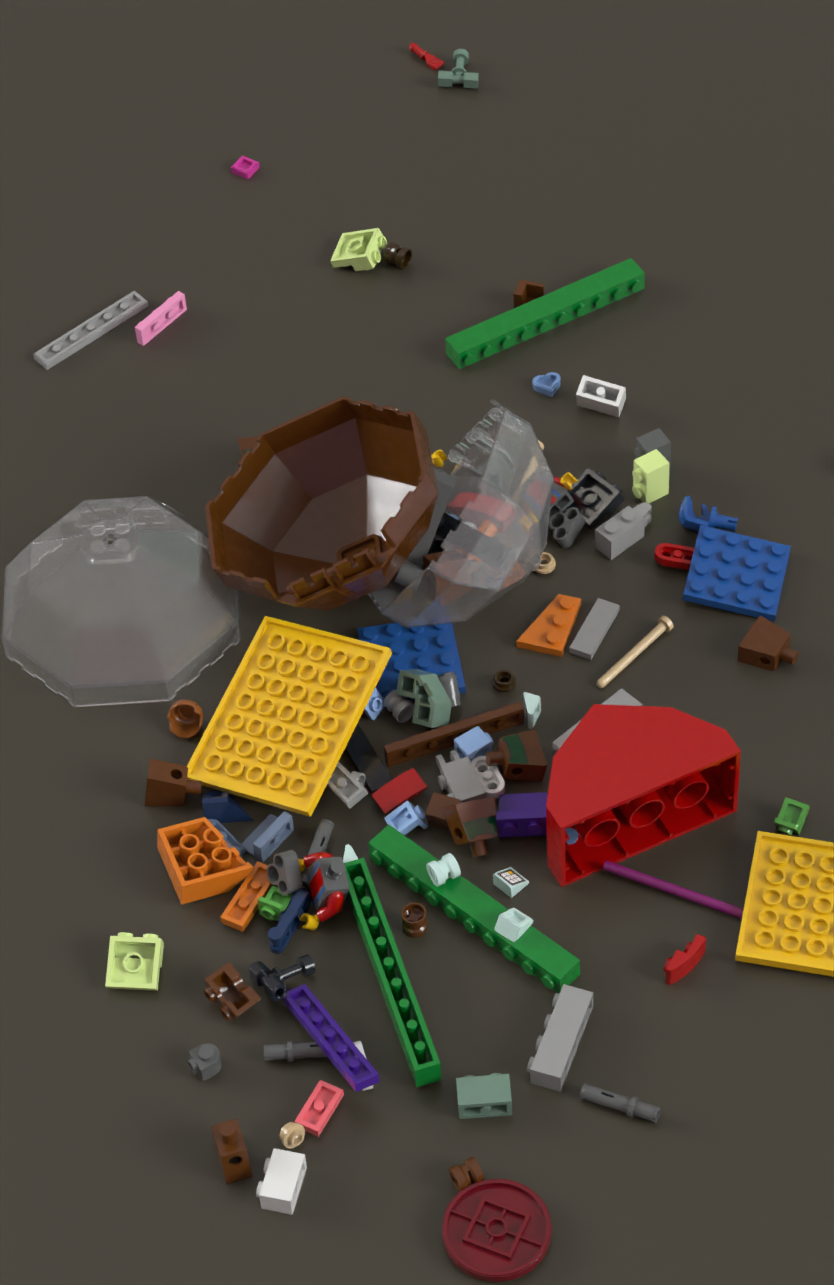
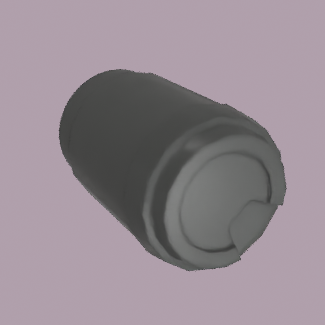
M449 672L437 675L452 702L451 707L461 705L456 674Z

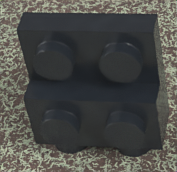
M587 468L577 479L578 482L572 484L571 491L567 490L574 502L566 510L572 507L577 508L585 519L584 524L592 529L605 514L610 516L625 500L621 494L623 491L615 483L610 485L606 482V477L599 471L594 473Z

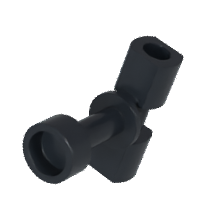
M308 954L297 958V964L283 970L274 967L270 971L261 961L254 962L248 967L250 979L258 986H264L265 993L275 1002L281 1001L287 996L284 980L298 974L307 977L316 972L315 964Z

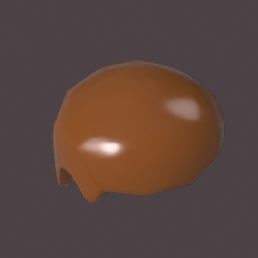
M179 700L173 703L167 714L170 731L179 738L189 739L196 736L204 721V714L200 705L192 700Z

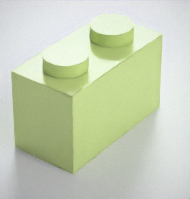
M655 449L635 459L632 472V491L635 497L640 498L643 502L651 503L669 494V462Z

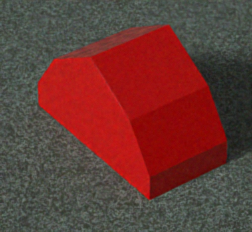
M593 704L553 756L546 803L547 866L561 887L603 870L606 860L617 864L737 812L741 750L726 729L672 707ZM566 828H573L577 831L578 839L575 843L567 844L566 841L569 840V836L565 831Z

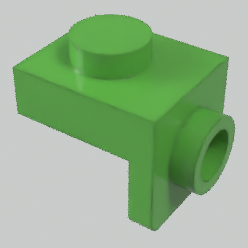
M785 797L778 818L775 817L773 821L775 826L778 827V831L792 836V833L800 835L810 806Z
M272 886L265 898L260 896L257 900L259 914L268 920L278 921L280 914L283 911L286 912L289 907L292 894L284 896L279 892L278 887Z

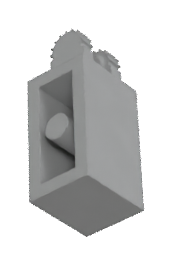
M642 502L633 509L627 506L596 528L595 548L612 560L643 538L644 527L650 524L652 520L650 515L652 507L650 503Z
M456 750L450 751L451 762L448 763L445 762L442 755L435 756L436 763L441 772V775L438 776V782L442 790L446 789L448 793L446 796L460 799L461 803L486 798L484 788L468 756L460 759Z

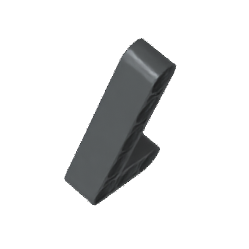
M434 470L438 495L429 529L393 577L394 582L417 590L424 572L423 556L428 554L457 479L438 470Z

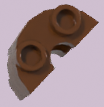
M227 962L204 979L207 987L203 990L204 995L209 1002H215L218 1005L221 1015L228 1022L238 1018L261 1000L253 988L243 982L239 972L230 962Z

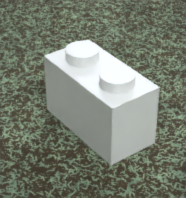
M583 375L576 393L577 406L615 417H620L626 400L625 387Z
M273 1149L271 1158H266L264 1164V1181H259L256 1197L260 1198L261 1209L293 1215L307 1169L305 1154Z

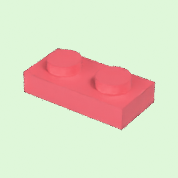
M320 1080L294 1122L300 1123L306 1132L319 1137L343 1098V1089Z

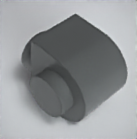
M205 1043L189 1051L190 1059L187 1060L193 1074L198 1073L203 1081L213 1077L221 1070L220 1052L215 1045Z

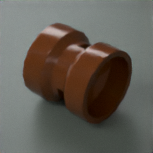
M416 902L405 905L401 911L403 932L412 938L424 935L428 928L425 907Z
M473 1156L466 1159L464 1164L460 1166L454 1165L448 1168L450 1179L458 1192L473 1183L484 1180L482 1169Z

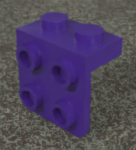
M541 792L500 795L499 811L496 812L499 837L547 835L546 803L548 794Z

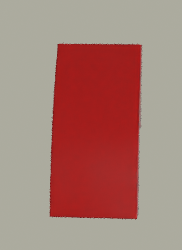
M412 768L397 776L371 795L384 813L389 815L407 800L409 802L425 791L428 786L416 770Z
M696 934L693 942L687 943L684 952L676 950L673 957H669L666 960L663 972L666 973V984L672 985L679 981L698 964L706 951V937Z

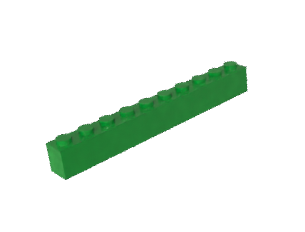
M632 258L446 337V354L458 369L471 365L645 289V273Z
M389 824L368 843L369 857L377 866L381 865L388 870L392 877L405 882L413 892L423 895L431 905H437L445 911L449 918L456 919L462 923L470 933H476L488 946L495 947L501 951L506 959L516 962L527 974L534 975L540 979L548 989H553L560 994L563 984L570 985L580 975V960L533 926H530L515 942L496 932L495 926L499 915L509 909L461 875L455 879L448 878L444 884L437 887L428 874L426 864L433 860H440Z
M360 858L346 862L344 864L349 883L347 898L416 1088L441 1081L439 1058L365 859Z

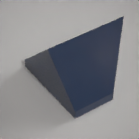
M204 792L202 805L204 817L207 819H217L220 823L255 821L230 796L229 792Z

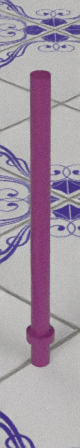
M607 860L604 863L603 870L735 916L740 918L742 922L743 908Z

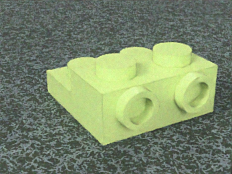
M379 228L342 233L330 262L333 268L352 265L355 271L374 269L376 263L381 261L380 253L382 249L387 247V240Z
M120 932L118 936H110L105 987L110 989L158 991L160 968H162L164 949L163 940L155 934H143V937H133L131 933Z

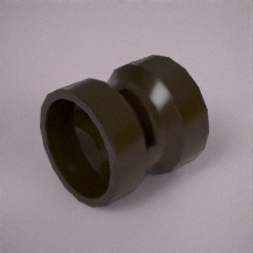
M391 242L384 251L383 260L389 264L395 263L397 267L405 269L412 259V250L406 247L400 248L398 244Z

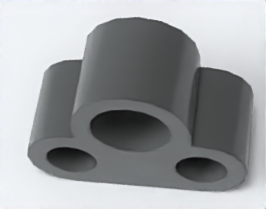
M575 507L569 508L565 513L556 512L548 519V526L553 532V537L562 548H568L573 544L585 523L584 517Z
M288 850L275 854L273 863L269 864L266 870L269 882L277 885L279 892L284 896L298 892L302 889V880L296 852Z

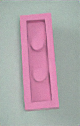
M180 291L176 292L135 326L137 343L144 346L187 310L185 294Z

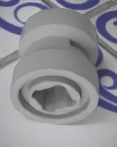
M396 689L385 697L384 706L388 711L393 712V716L398 722L403 723L413 717L415 704L411 700H407L406 696L396 694Z

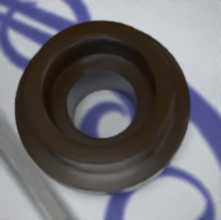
M500 670L494 675L492 685L499 692H509L515 688L516 678L511 671Z

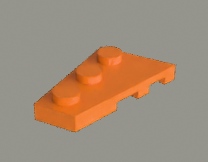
M558 594L516 641V647L562 657L581 607V598Z

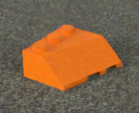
M206 817L158 829L157 848L181 905L227 893L254 870V867L249 862L246 863L240 857V852L235 847L230 849L227 846L229 844L223 839L224 836Z

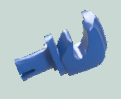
M685 496L679 509V522L686 530L699 532L700 525L735 532L738 521L737 517L718 514L716 506H712L710 513L705 504L701 506L702 516L697 517L693 511L691 497Z

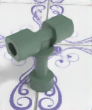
M465 49L454 51L452 60L456 65L455 68L451 71L438 72V86L452 87V83L464 84V88H478L479 73L467 72L464 69L469 59V53Z

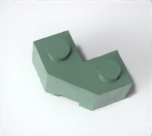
M419 669L400 670L396 694L415 699L412 723L430 728L449 725L452 702L437 675Z

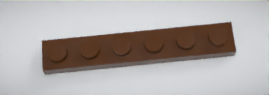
M521 702L507 704L501 708L486 711L474 717L461 719L446 726H439L436 729L418 733L400 741H393L390 744L384 745L385 762L389 768L453 747L455 738L477 726L484 733L487 732L490 735L524 724V708Z

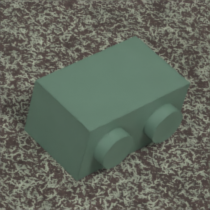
M492 1073L486 1076L466 1075L456 1078L459 1119L512 1115L509 1074Z

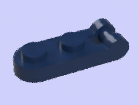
M300 889L292 894L289 907L286 912L283 911L279 916L277 927H272L268 931L271 952L279 954L285 950L301 923L299 920L300 916L307 913L312 900L311 892Z

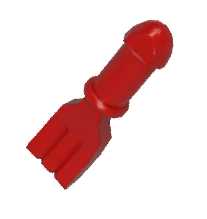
M416 43L409 45L410 51L414 52L422 60H425L426 65L431 69L437 70L445 64L444 61L429 54L428 51H424Z

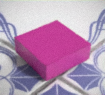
M242 155L231 166V173L248 180L260 168L259 162Z

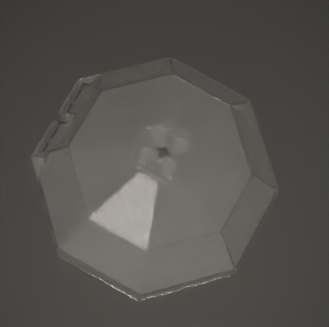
M494 399L490 402L496 408H492L483 417V421L490 424V426L480 420L460 440L461 445L456 444L449 451V460L457 463L452 473L449 474L433 465L434 470L457 478L444 513L461 521L455 532L450 530L445 540L442 539L441 547L444 548V551L438 561L432 560L430 565L407 587L394 582V578H392L387 586L367 594L376 603L375 606L381 610V614L405 628L467 621L518 586L541 563L540 556L547 544L554 477L532 425L512 409L507 408Z
M148 496L84 500L30 542L5 567L2 641L5 654L11 661L15 660L19 663L22 669L34 678L38 677L45 682V686L53 692L61 694L68 699V703L74 707L170 701L176 696V692L184 685L188 686L198 678L200 672L208 665L212 666L224 656L223 652L231 645L235 646L240 642V590L226 587L212 569L208 532L168 505ZM109 540H115L113 541V544H108L107 542Z

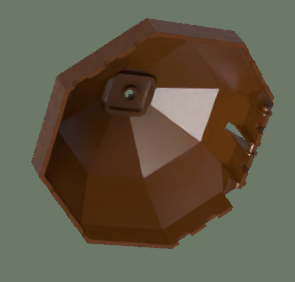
M342 396L261 433L256 439L258 444L252 451H247L238 462L239 468L234 475H228L219 487L221 492L214 501L210 499L205 505L212 569L226 587L294 607L330 611L387 586L428 531L438 495V487L427 431L413 411L401 412L395 407L386 405L379 407L375 406L373 402L364 400L357 402L352 401L350 397Z

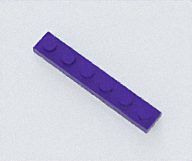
M305 984L287 991V996L283 999V1002L355 1092L380 1082L377 1071Z

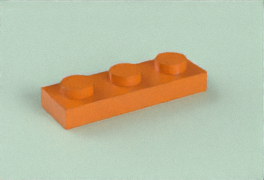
M256 862L254 870L246 877L221 915L220 920L222 924L241 932L245 930L258 910L257 900L260 896L265 898L271 887L274 886L267 877L266 870L268 865Z

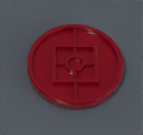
M487 1179L469 1185L450 1201L442 1220L443 1245L449 1258L460 1270L480 1280L502 1282L513 1280L529 1273L543 1260L551 1243V1217L545 1203L533 1190L512 1180Z

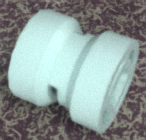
M451 853L442 856L441 861L433 860L426 864L428 874L437 887L444 884L448 878L455 879L461 875L459 865Z

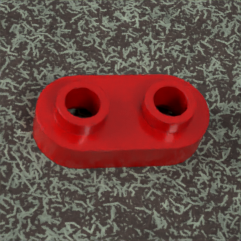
M661 543L655 548L654 560L662 566L689 570L695 548Z

